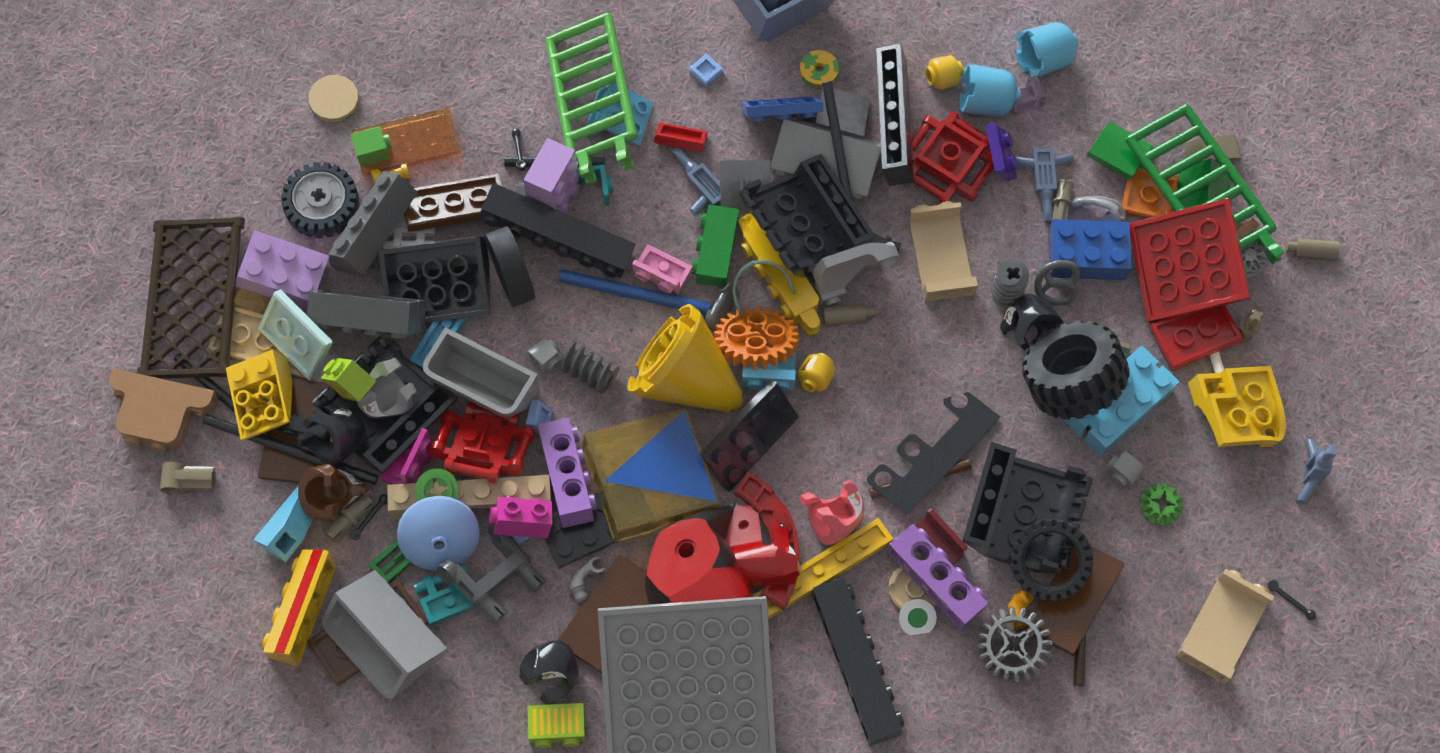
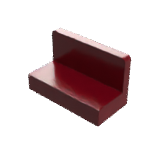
M932 508L928 510L926 517L915 526L918 529L922 528L929 535L930 542L936 548H941L948 555V561L954 565L965 556L968 547Z

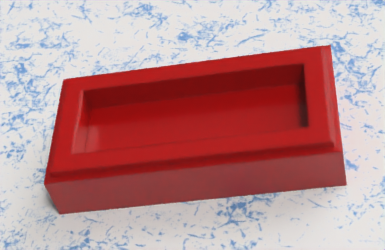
M659 122L654 136V143L703 153L708 132Z

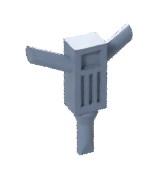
M681 148L673 149L671 153L684 166L688 182L701 195L690 209L692 214L697 217L707 204L720 206V182L703 163L698 165L693 162Z
M1053 148L1033 149L1031 158L1015 157L1018 166L1032 168L1035 194H1039L1042 201L1044 222H1051L1053 215L1052 199L1057 190L1055 167L1073 162V153L1070 152L1054 157Z
M1305 439L1310 459L1306 462L1303 482L1306 485L1296 502L1306 504L1316 486H1319L1331 473L1333 458L1337 454V445L1332 444L1326 450H1321L1317 448L1314 440Z

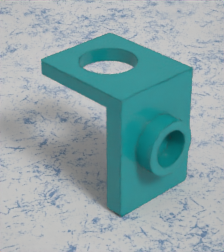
M605 165L593 166L596 178L601 179L605 206L610 205L609 192H613L611 177H606ZM579 174L578 181H585V177L581 178Z

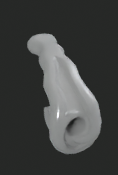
M1084 196L1071 200L1072 207L1097 205L1107 209L1108 211L1101 217V221H1126L1125 209L1120 202L1112 198Z

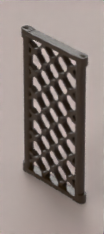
M245 218L154 221L153 232H155L141 364L137 368V374L160 379L227 377L226 368L231 366L229 365L236 295L235 285L238 273L241 231L244 229ZM231 227V230L220 234L215 228ZM206 228L199 235H195L190 231V229ZM166 229H181L174 236L166 233ZM211 231L215 232L218 235V239L210 246H206L201 241L202 238ZM186 232L190 233L193 236V240L185 247H181L177 243V239ZM222 242L230 245L229 253L224 254L222 257H217L213 253V250ZM173 244L176 245L180 251L172 259H167L163 256L164 248H168ZM195 244H201L205 250L197 258H192L188 251ZM211 254L216 259V262L208 269H203L199 262ZM182 256H187L191 263L183 270H178L174 263ZM218 266L227 268V277H223L218 281L211 277V273ZM193 267H198L202 274L195 281H189L185 275ZM168 268H173L177 275L168 283L161 280V272L166 271ZM205 278H210L214 285L205 293L200 292L197 289V285ZM180 279L186 280L189 283L188 287L180 294H176L172 290V286ZM221 289L225 292L224 300L217 304L211 303L208 297L215 290ZM191 290H196L200 294L199 299L192 305H187L183 298ZM166 291L173 293L175 298L168 305L162 306L158 303L159 295L164 294ZM203 301H206L212 307L204 316L200 317L194 310ZM178 302H181L186 306V310L175 318L169 313V310ZM214 313L222 315V324L214 328H210L206 324V320ZM188 314H194L198 318L197 322L189 329H185L180 324L181 321ZM168 315L172 319L171 324L164 330L155 327L157 318ZM205 325L209 329V333L201 340H196L192 333L199 326ZM175 326H179L184 333L176 341H170L167 338V333ZM213 336L220 339V348L212 352H208L203 347ZM190 337L195 342V345L187 353H182L178 349V345ZM162 338L166 339L170 346L161 354L153 351L154 342H158ZM198 349H202L207 354L206 358L197 365L193 364L189 359L190 356ZM177 350L181 354V358L175 364L169 366L164 361V358L171 351ZM211 360L218 364V368H202ZM185 361L193 366V369L177 368ZM160 362L167 367V370H151V366H155Z

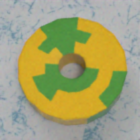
M811 51L800 62V76L807 85L813 88H822V83L832 81L833 84L838 77V61L827 51ZM822 67L823 71H816L815 68Z

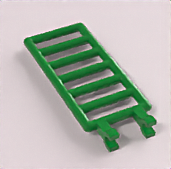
M1189 104L1182 105L1126 137V143L1174 212L1185 209L1180 202L1181 199L1228 175L1235 186L1203 204L1225 198L1232 200L1242 195L1249 207L1234 214L1236 225L1256 214L1263 227L1239 240L1241 250L1258 242L1272 265L1281 260V255L1284 254V251L1270 236V234L1276 231V224ZM1183 116L1193 126L1148 152H1145L1138 142ZM1198 135L1207 146L1161 172L1158 171L1152 160ZM1211 155L1220 164V167L1175 192L1172 191L1166 182L1169 178Z

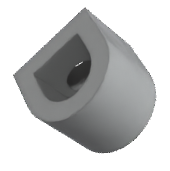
M541 339L526 351L530 361L544 375L549 371L557 370L561 366L560 350L552 340Z
M1124 451L1120 457L1115 454L1105 466L1109 469L1108 473L1112 475V481L1120 487H1131L1144 471L1143 465L1127 451Z

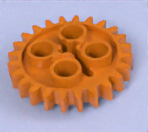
M756 306L755 311H751L749 307H746L742 315L739 314L738 309H736V315L727 313V319L721 318L720 324L716 325L714 339L723 356H725L726 361L733 360V366L742 363L743 369L753 365V369L757 370L758 365H762L766 370L768 369V364L778 367V360L786 363L787 357H793V351H797L799 333L798 326H794V320L787 319L788 315L779 316V310L771 313L769 307L764 311H760L759 306Z

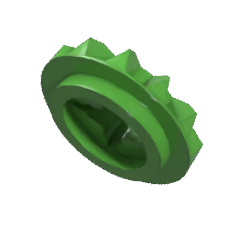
M444 469L428 470L417 480L415 486L417 501L436 496V494H426L427 491L434 488L435 478L439 486L448 487L444 492H441V496L458 498L459 485L454 475Z
M1166 483L1162 485L1154 484L1143 492L1140 499V508L1145 518L1157 525H1169L1175 522L1181 515L1183 510L1182 497L1179 496L1176 488H1171ZM1162 495H1164L1165 503L1169 504V506H1165L1160 513L1159 504L1155 503V501H1159Z

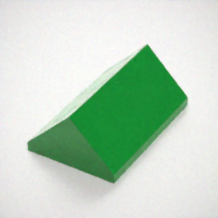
M1211 158L1200 161L1180 172L1178 189L1217 169L1220 165ZM1225 175L1181 199L1180 202L1185 209L1202 205L1229 190L1230 178L1228 175Z

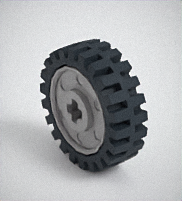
M314 162V167L310 168L309 164L303 166V171L298 168L294 171V177L292 175L288 177V184L284 183V193H281V203L287 220L299 233H305L306 236L311 238L312 235H315L316 238H322V235H326L328 238L333 236L332 233L336 232L339 234L342 232L343 227H347L348 221L359 209V196L353 179L344 169L341 170L335 164L331 167L328 162H324L323 166L319 162Z

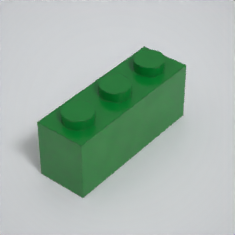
M708 205L707 214L702 213L700 228L704 229L703 236H698L696 251H700L699 260L694 259L692 274L696 275V283L717 287L723 285L726 287L739 209Z

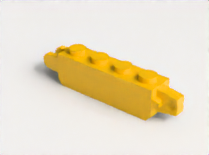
M751 213L739 218L737 225L742 234L741 250L745 257H751L752 260L766 259L776 262L785 269L792 281L796 292L795 295L782 270L774 265L764 263L753 266L757 276L760 279L764 277L768 284L766 286L771 298H777L780 302L782 315L786 314L788 315L787 319H793L794 325L799 323L807 335L816 336L821 324V320L816 313L819 297L808 279L795 276L792 271L786 268L779 257L780 253L775 251L765 234L767 232L761 229Z

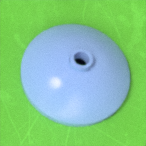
M446 496L428 497L414 503L402 515L397 529L398 545L403 555L412 564L426 570L437 571V566L445 560H450L455 565L457 563L461 565L470 558L478 545V521L472 510L457 499ZM436 541H443V542H444V543L441 544V545H436V544H435Z

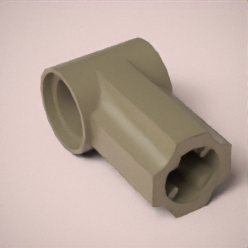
M165 462L162 464L160 491L166 494H170V491H179L178 494H183L184 491H214L216 470L214 467L186 466L179 462Z

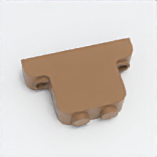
M112 368L109 377V384L114 390L113 396L123 400L115 426L125 439L124 443L133 447H140V444L148 445L151 450L159 453L178 449L183 443L191 417H204L206 414H212L219 400L214 390Z

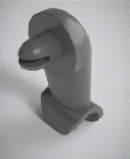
M727 283L726 287L723 285L718 286L717 291L720 294L712 309H709L706 316L703 317L711 331H716V325L720 324L721 318L727 319V313L730 311L732 302H735L732 283ZM736 288L737 299H738L739 296H740V293H739L738 289Z

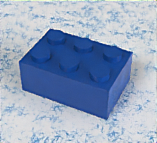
M1052 220L1048 230L1049 262L1068 260L1076 263L1080 269L1079 279H1127L1131 270L1130 222ZM1056 268L1051 270L1050 274L1056 278H1070L1072 271L1068 268Z

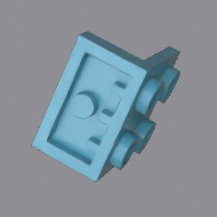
M617 83L598 89L594 101L617 93ZM628 89L637 130V138L629 143L639 146L643 140L653 102ZM619 102L591 113L587 125L622 112L621 103ZM625 122L605 130L616 136L626 132Z

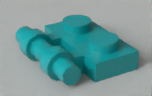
M464 563L461 564L462 569L468 573ZM438 574L432 577L430 575L425 576L423 581L413 584L417 595L428 590L429 596L419 600L430 627L476 608L454 585L437 592L435 587L444 584Z

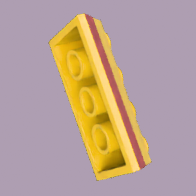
M302 550L300 557L294 559L291 569L293 572L290 582L285 583L282 590V604L273 613L272 623L274 624L272 630L263 639L262 649H264L263 653L267 658L299 667L308 644L307 641L311 636L337 567L329 551Z

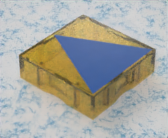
M686 407L584 434L582 449L592 478L601 493L603 510L614 542L647 534L699 512L719 507L720 501L707 465L700 456L702 451Z

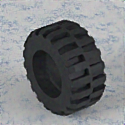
M1074 321L1073 324L1064 323L1059 328H1051L1047 331L1046 335H1040L1035 340V345L1029 347L1022 364L1023 377L1035 404H1037L1042 412L1055 418L1060 416L1063 420H1070L1071 417L1083 419L1086 415L1091 414L1093 416L1098 414V411L1103 408L1106 410L1112 405L1113 400L1117 401L1121 396V390H1125L1130 376L1129 364L1117 335L1108 327L1102 324L1098 325V323L1092 321L1087 323ZM1087 365L1085 368L1075 373L1066 374L1068 371L1074 368Z

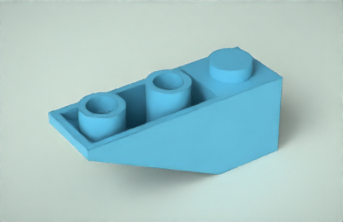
M298 486L254 538V541L270 555L284 562L289 559L302 543L313 520L300 505Z

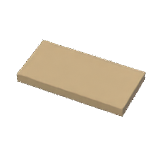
M234 306L229 359L242 362L270 350H274L284 356L258 329L264 314ZM222 315L220 316L217 325L222 324ZM215 336L211 338L207 347L208 352L220 348V339ZM288 360L291 376L306 380L307 378Z

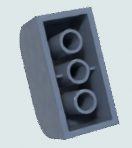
M733 0L761 41L770 40L827 9L835 1Z

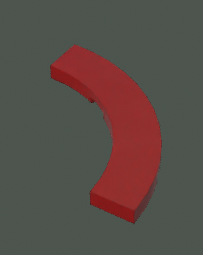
M747 471L735 489L734 495L746 504L751 505L753 510L759 514V518L768 532L771 544L774 543L772 521L774 509L784 510L787 513L793 530L790 532L791 546L800 562L797 531L787 507L768 484L750 471ZM797 578L788 585H767L764 587L761 596H766L769 603L784 611L794 592Z

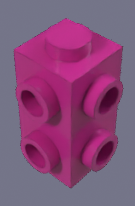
M512 496L498 497L495 507L490 508L489 523L494 524V535L548 538L552 527V501H544L538 498L518 499Z

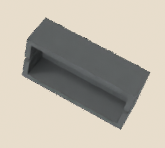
M329 289L309 291L307 316L322 330L340 328L341 332L356 333V331H365L366 335L374 336L391 333L390 337L400 339L415 337V333L424 332L426 300Z

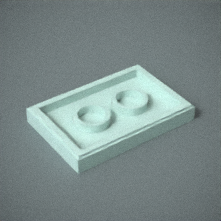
M282 290L273 293L258 329L310 381L316 378L333 341Z

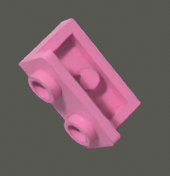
M649 244L645 247L638 261L634 260L632 264L633 273L639 280L643 282L650 281L656 284L661 291L668 294L672 292L679 295L692 272L691 265Z

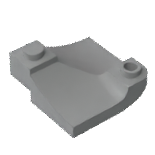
M894 243L863 244L822 258L812 271L815 279L812 287L819 297L818 306L826 304V307H830L840 303V298L846 293L845 286L863 271L877 266H881L884 269L896 264L895 260L899 257Z

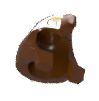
M321 464L304 472L299 481L298 497L301 507L309 517L324 521H335L338 518L339 511L355 501L360 495L368 492L369 489L350 473L332 467L330 464Z

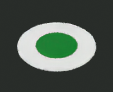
M911 600L900 610L899 623L903 631L908 635L929 633L936 624V611L925 600Z

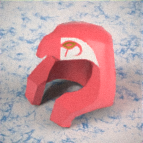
M852 481L844 482V487L840 491L839 496L833 499H819L810 492L800 496V502L808 507V518L814 534L825 545H833L843 540L860 525L864 518V502L855 483Z

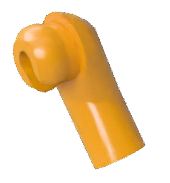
M1020 590L1015 593L1008 604L1009 615L1010 607H1014L1016 615L1019 616L1021 608L1026 609L1032 603L1033 596L1026 590ZM1012 622L1014 630L1026 627V624Z

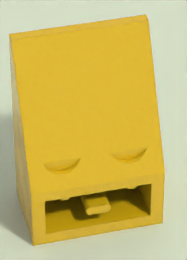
M270 350L226 368L240 439L242 441L290 423L293 382L287 358L274 350Z

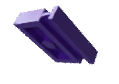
M995 122L985 125L995 172H999V175L1007 181L1017 179L1016 169H1018V162L1016 157L1012 155L1011 146H1013V139L1011 134L999 125L997 126Z

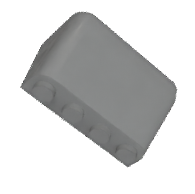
M794 117L784 119L770 168L776 169L775 173L778 175L788 176L795 173L802 161L822 154L839 180L830 129L816 126L815 123ZM841 133L852 197L862 199L863 195L868 196L881 157V143Z
M446 327L423 362V370L429 380L501 417H512L528 410L531 401L537 400L541 394L537 373Z
M376 570L337 591L322 617V625L326 633L376 689L388 699H392L403 692L436 663L447 649L442 641L432 633L423 620L410 609L404 599L389 586L388 582Z

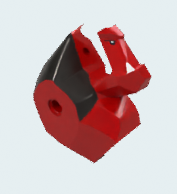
M731 503L726 506L699 512L666 526L657 536L644 583L650 604L753 597L751 586L788 585L800 575V564L791 546L790 532L793 530L787 513L784 510L774 509L772 515L774 543L771 545H762L759 514L753 510L751 505L737 506L736 503Z

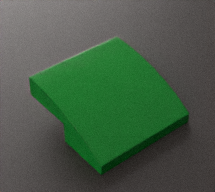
M1112 122L1106 125L1087 154V157L1130 181L1140 165H1142L1125 141L1126 137L1131 133ZM1143 139L1138 141L1145 152L1150 151L1153 147L1152 144Z

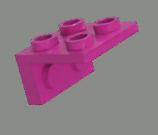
M421 429L417 440L383 473L381 477L382 482L390 485L417 483V480L423 474L421 470L425 462L430 463L433 458L428 453L432 443L428 430Z

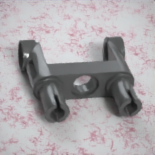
M491 524L488 527V533L493 539L492 543L507 558L477 583L458 563L455 565L450 560L442 562L437 566L436 570L444 583L449 586L454 585L473 606L480 607L496 624L507 614V611L492 596V593L512 576L519 575L535 592L537 587L540 588L546 582V579L530 564V557L513 541L512 536L494 535V524Z

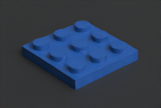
M816 96L741 101V109L744 115L749 117L751 121L767 120L766 116L773 115L779 120L791 119L792 114H800L803 118L817 117V112H823V101Z

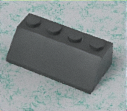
M383 171L376 179L375 185L369 194L362 200L361 206L355 215L348 221L347 227L341 236L334 242L333 248L328 254L330 266L363 276L377 256L378 250L382 248L418 191L400 174Z

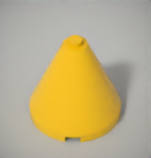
M687 304L679 309V312L683 315L678 320L670 317L651 339L635 365L639 369L637 379L633 376L629 378L628 391L638 398L722 412L736 411L744 400L742 398L743 391L702 314L695 307Z

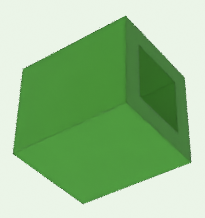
M380 126L351 134L361 167L390 159L388 149H392L388 134H382Z

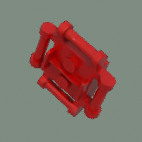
M951 111L947 118L941 122L930 115H926L921 121V127L912 137L913 183L940 199V203L951 201L956 191L966 200L973 202L978 196L977 191L992 170L995 169L992 154L987 151L990 147L988 135L959 118V114ZM930 130H933V134L922 147L920 152L918 154L915 153L914 151L920 145V143L928 134V132ZM979 159H981L985 164L969 186L963 183ZM922 169L949 187L945 191L917 173Z
M468 402L464 417L458 416L457 413L451 410L443 413L441 418L442 425L435 442L431 443L428 453L433 458L445 460L443 469L451 474L458 473L488 480V483L497 484L499 478H502L503 473L520 475L522 473L524 457L529 443L534 440L536 433L533 428L524 426L521 429L517 428L520 413L505 418L477 406L476 403ZM451 428L459 429L452 448L445 447ZM514 441H519L514 457L508 460Z

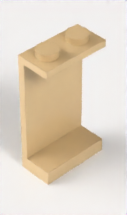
M946 201L935 206L918 205L910 209L908 220L924 301L971 296L976 293L978 287L977 278L971 275L959 217L962 207L961 202L953 203Z
M1225 569L1216 581L1176 657L1226 684L1236 670L1234 667L1266 606L1273 600L1274 596L1269 594L1265 587L1259 584L1253 585L1246 581L1239 572Z

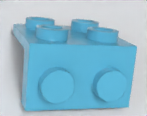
M793 351V357H787L786 363L778 360V367L768 364V369L765 370L762 365H758L757 370H754L753 365H749L746 369H743L742 388L761 390L770 380L778 383L783 392L794 391L796 351Z

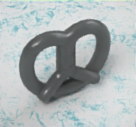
M1056 260L1042 264L1034 280L1036 295L1051 305H1065L1072 302L1077 295L1076 283L1080 277L1078 265L1068 260ZM1056 268H1068L1072 271V276L1070 278H1056L1051 276L1050 271ZM1043 278H1045L1046 283L1042 285ZM1049 288H1069V294L1061 298L1048 296L1045 292Z

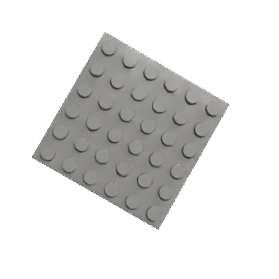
M766 596L598 608L608 753H776Z

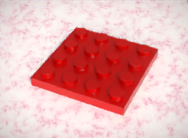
M1230 198L1130 223V236L1148 323L1251 299Z

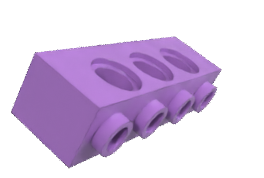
M569 418L539 424V434L562 528L594 521L592 511L597 510L594 494L588 495L587 487H591L588 471L582 472L581 465L585 464L582 448H576L575 443L580 442L577 427H571ZM561 448H567L564 451H558ZM567 470H573V472L568 474L563 473ZM571 493H579L577 496H569Z
M912 524L889 544L887 553L960 631L987 607L988 602L983 591L978 587L974 588L967 581V575L959 567L955 568L948 561V555L941 548H936L930 542L929 535L922 528L918 529ZM914 552H923L927 559L923 561L916 559ZM940 571L945 575L946 579L937 580L932 572ZM960 591L964 595V600L954 599L951 592Z

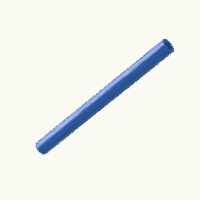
M561 269L559 274V282L680 309L690 304L699 310L702 315H706L708 310L711 309V303Z

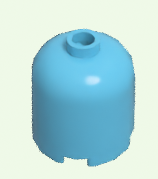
M1054 22L1018 32L1015 40L1019 41V50L1015 51L1018 63L1024 73L1029 71L1031 74L1030 79L1068 67L1076 58L1078 39L1068 26L1062 23Z
M976 64L966 66L961 81L966 83L965 92L959 93L960 112L971 115L1002 117L1011 111L1014 103L1019 102L1020 89L1017 88L1016 80L1009 71Z

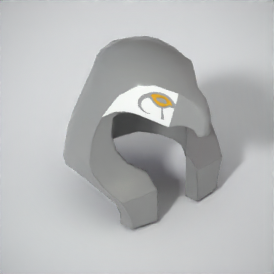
M396 358L377 363L370 373V376L376 382L360 402L357 401L358 407L368 417L382 418L402 415L414 405L412 397L417 391L413 383L405 385L395 373L396 370L402 367Z

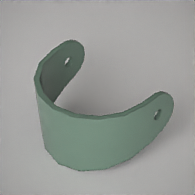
M766 259L753 260L743 266L735 277L732 289L739 314L742 315V311L737 299L736 285L738 278L744 270L757 264L774 265L783 271L795 295L796 292L792 281L785 269L776 262Z

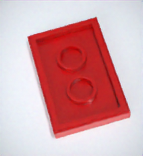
M1226 305L1162 319L1149 325V329L1172 372L1242 343L1244 340Z

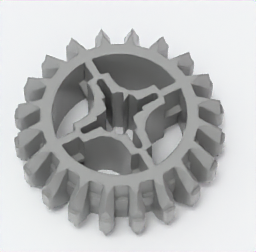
M1010 607V616H1006L1005 611L1001 609L999 610L1001 619L997 620L993 614L990 615V619L994 622L992 627L985 622L982 625L989 632L988 634H978L979 638L986 639V643L977 644V648L986 649L987 651L979 657L981 660L990 658L985 667L990 669L995 665L996 669L993 675L996 677L1001 671H1005L1003 676L1005 681L1009 680L1010 673L1014 674L1015 682L1020 681L1019 673H1024L1026 680L1031 679L1028 673L1030 669L1036 675L1040 673L1036 667L1037 663L1046 667L1047 662L1041 659L1042 655L1051 656L1052 654L1049 650H1044V646L1052 645V640H1043V637L1048 636L1050 631L1049 629L1039 630L1045 624L1043 620H1039L1036 624L1033 623L1036 618L1034 612L1027 619L1025 618V608H1021L1019 616L1016 615L1014 607ZM1020 622L1026 624L1029 628L1019 634H1013L1005 627V624ZM998 630L1003 636L1005 643L999 652L994 655L992 641ZM1006 633L1011 638L1014 637L1015 640L1017 638L1022 640L1019 645L1024 656L1019 651L1015 652L1014 649L1013 651L1008 650L1010 642L1005 635ZM1036 634L1038 648L1032 659L1026 652L1025 645L1030 637ZM1010 655H1017L1026 665L1008 667L1000 662Z

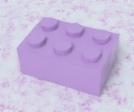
M547 138L524 178L526 197L567 214L569 209L568 202L571 197L575 198L581 186L578 181V161H576L575 150Z
M254 230L239 269L235 286L268 298H272L275 291L282 290L299 308L307 310L309 291L318 290L329 256Z

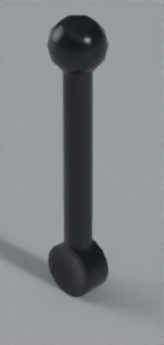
M515 128L511 134L515 138L518 158L516 168L519 171H524L526 169V162L522 158L519 138L521 131Z
M380 495L379 502L360 526L350 532L352 540H358L361 537L362 530L381 506L388 503V495Z
M1271 580L1268 583L1267 587L1270 591H1276L1305 613L1307 619L1314 620L1316 618L1314 610H1308L1279 588L1277 581Z

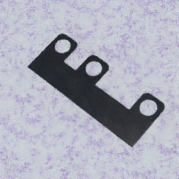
M962 393L968 399L967 405L963 408L954 407L951 403L952 397L943 400L944 405L961 418L933 447L929 446L915 434L908 435L897 446V453L913 465V468L903 478L884 464L879 465L867 477V483L906 515L1000 418L997 413L971 393ZM910 441L919 443L921 446L920 454L917 456L907 455L904 450L906 443ZM879 472L889 473L892 477L891 484L887 487L878 486L875 482L876 474Z

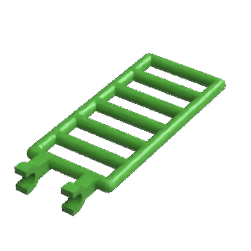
M605 13L550 35L545 39L564 144L575 150L576 161L579 162L580 166L579 174L581 178L585 177L587 185L597 182L591 157L616 147L618 163L622 162L625 171L634 168L628 142L637 138V130L613 16L611 13ZM605 25L606 34L557 53V43ZM609 44L610 53L561 72L559 63ZM610 63L613 64V73L565 92L563 82ZM617 83V93L568 111V101ZM616 103H621L622 112L572 131L571 121ZM625 122V133L576 151L574 141Z

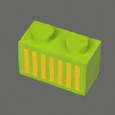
M342 358L332 359L323 369L325 373L321 377L325 383L344 399L358 402L376 382L373 377L353 360Z
M583 703L527 706L528 740L530 744H535V748H550L552 743H563L564 747H576L580 745V742L585 741V709Z

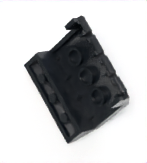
M822 154L802 161L795 173L761 186L762 182L760 179L748 183L739 194L748 209L753 211L752 215L761 229L767 232L765 234L775 251L780 253L779 257L786 268L792 271L795 276L807 277L812 274L813 269L822 258L867 244L875 237Z
M378 336L366 348L371 356L368 357L362 352L354 362L370 375L377 363L396 358L402 367L396 370L395 373L405 385L413 383L417 391L412 397L414 405L402 415L371 418L358 407L357 401L344 399L334 389H332V394L326 389L322 390L311 403L316 407L313 411L314 414L322 413L328 415L324 411V407L328 405H337L340 408L354 412L363 422L366 436L362 444L353 453L368 466L383 474L417 440L421 429L427 430L458 400V397L450 390L429 380L424 372L403 355L401 347L390 337L385 341L381 336Z
M991 442L962 541L984 557L1011 565V553L1016 539L1024 529L1033 523L1046 519H1057L1066 521L1080 529V525L1074 523V521H1082L1087 501L1081 497H1088L1093 479L1086 476L1083 469L1068 466L1066 472L1017 458L1015 457L1017 449ZM1056 533L1042 534L1033 539L1027 548L1025 556L1027 570L1036 573H1060L1061 568L1069 569L1073 549L1067 548V546H1074L1073 542L1064 535Z

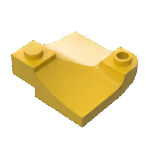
M1271 366L1225 368L1221 373L1197 374L1188 382L1194 406H1199L1205 414L1214 432L1218 447L1259 444V448L1273 447L1283 440L1286 431V418Z

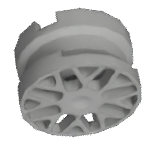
M1258 242L1241 250L1244 266L1249 271L1246 274L1248 279L1259 275L1268 261L1267 256L1263 255L1265 251Z

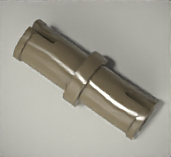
M362 494L347 509L343 508L340 511L341 515L323 531L336 543L348 529L356 527L358 520L375 505L367 495Z

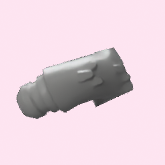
M598 556L593 557L575 573L569 592L574 595V600L577 603L587 600L588 595L585 591L586 578L590 575L601 576L605 573L606 568L595 569L593 567L594 564L600 563L602 558Z

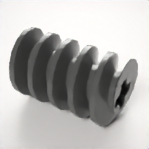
M1008 259L999 265L991 290L993 301L998 306L1008 308L1017 298L1024 295L1030 275L1024 263L1019 260Z
M575 340L572 341L562 357L561 371L565 373L570 371V376L573 378L578 377L580 382H587L590 388L596 387V391L599 393L605 392L615 381L619 372V366L612 371L611 361H608L603 366L602 356H599L594 361V351L591 350L587 355H584L586 347L582 345L576 350L577 342Z

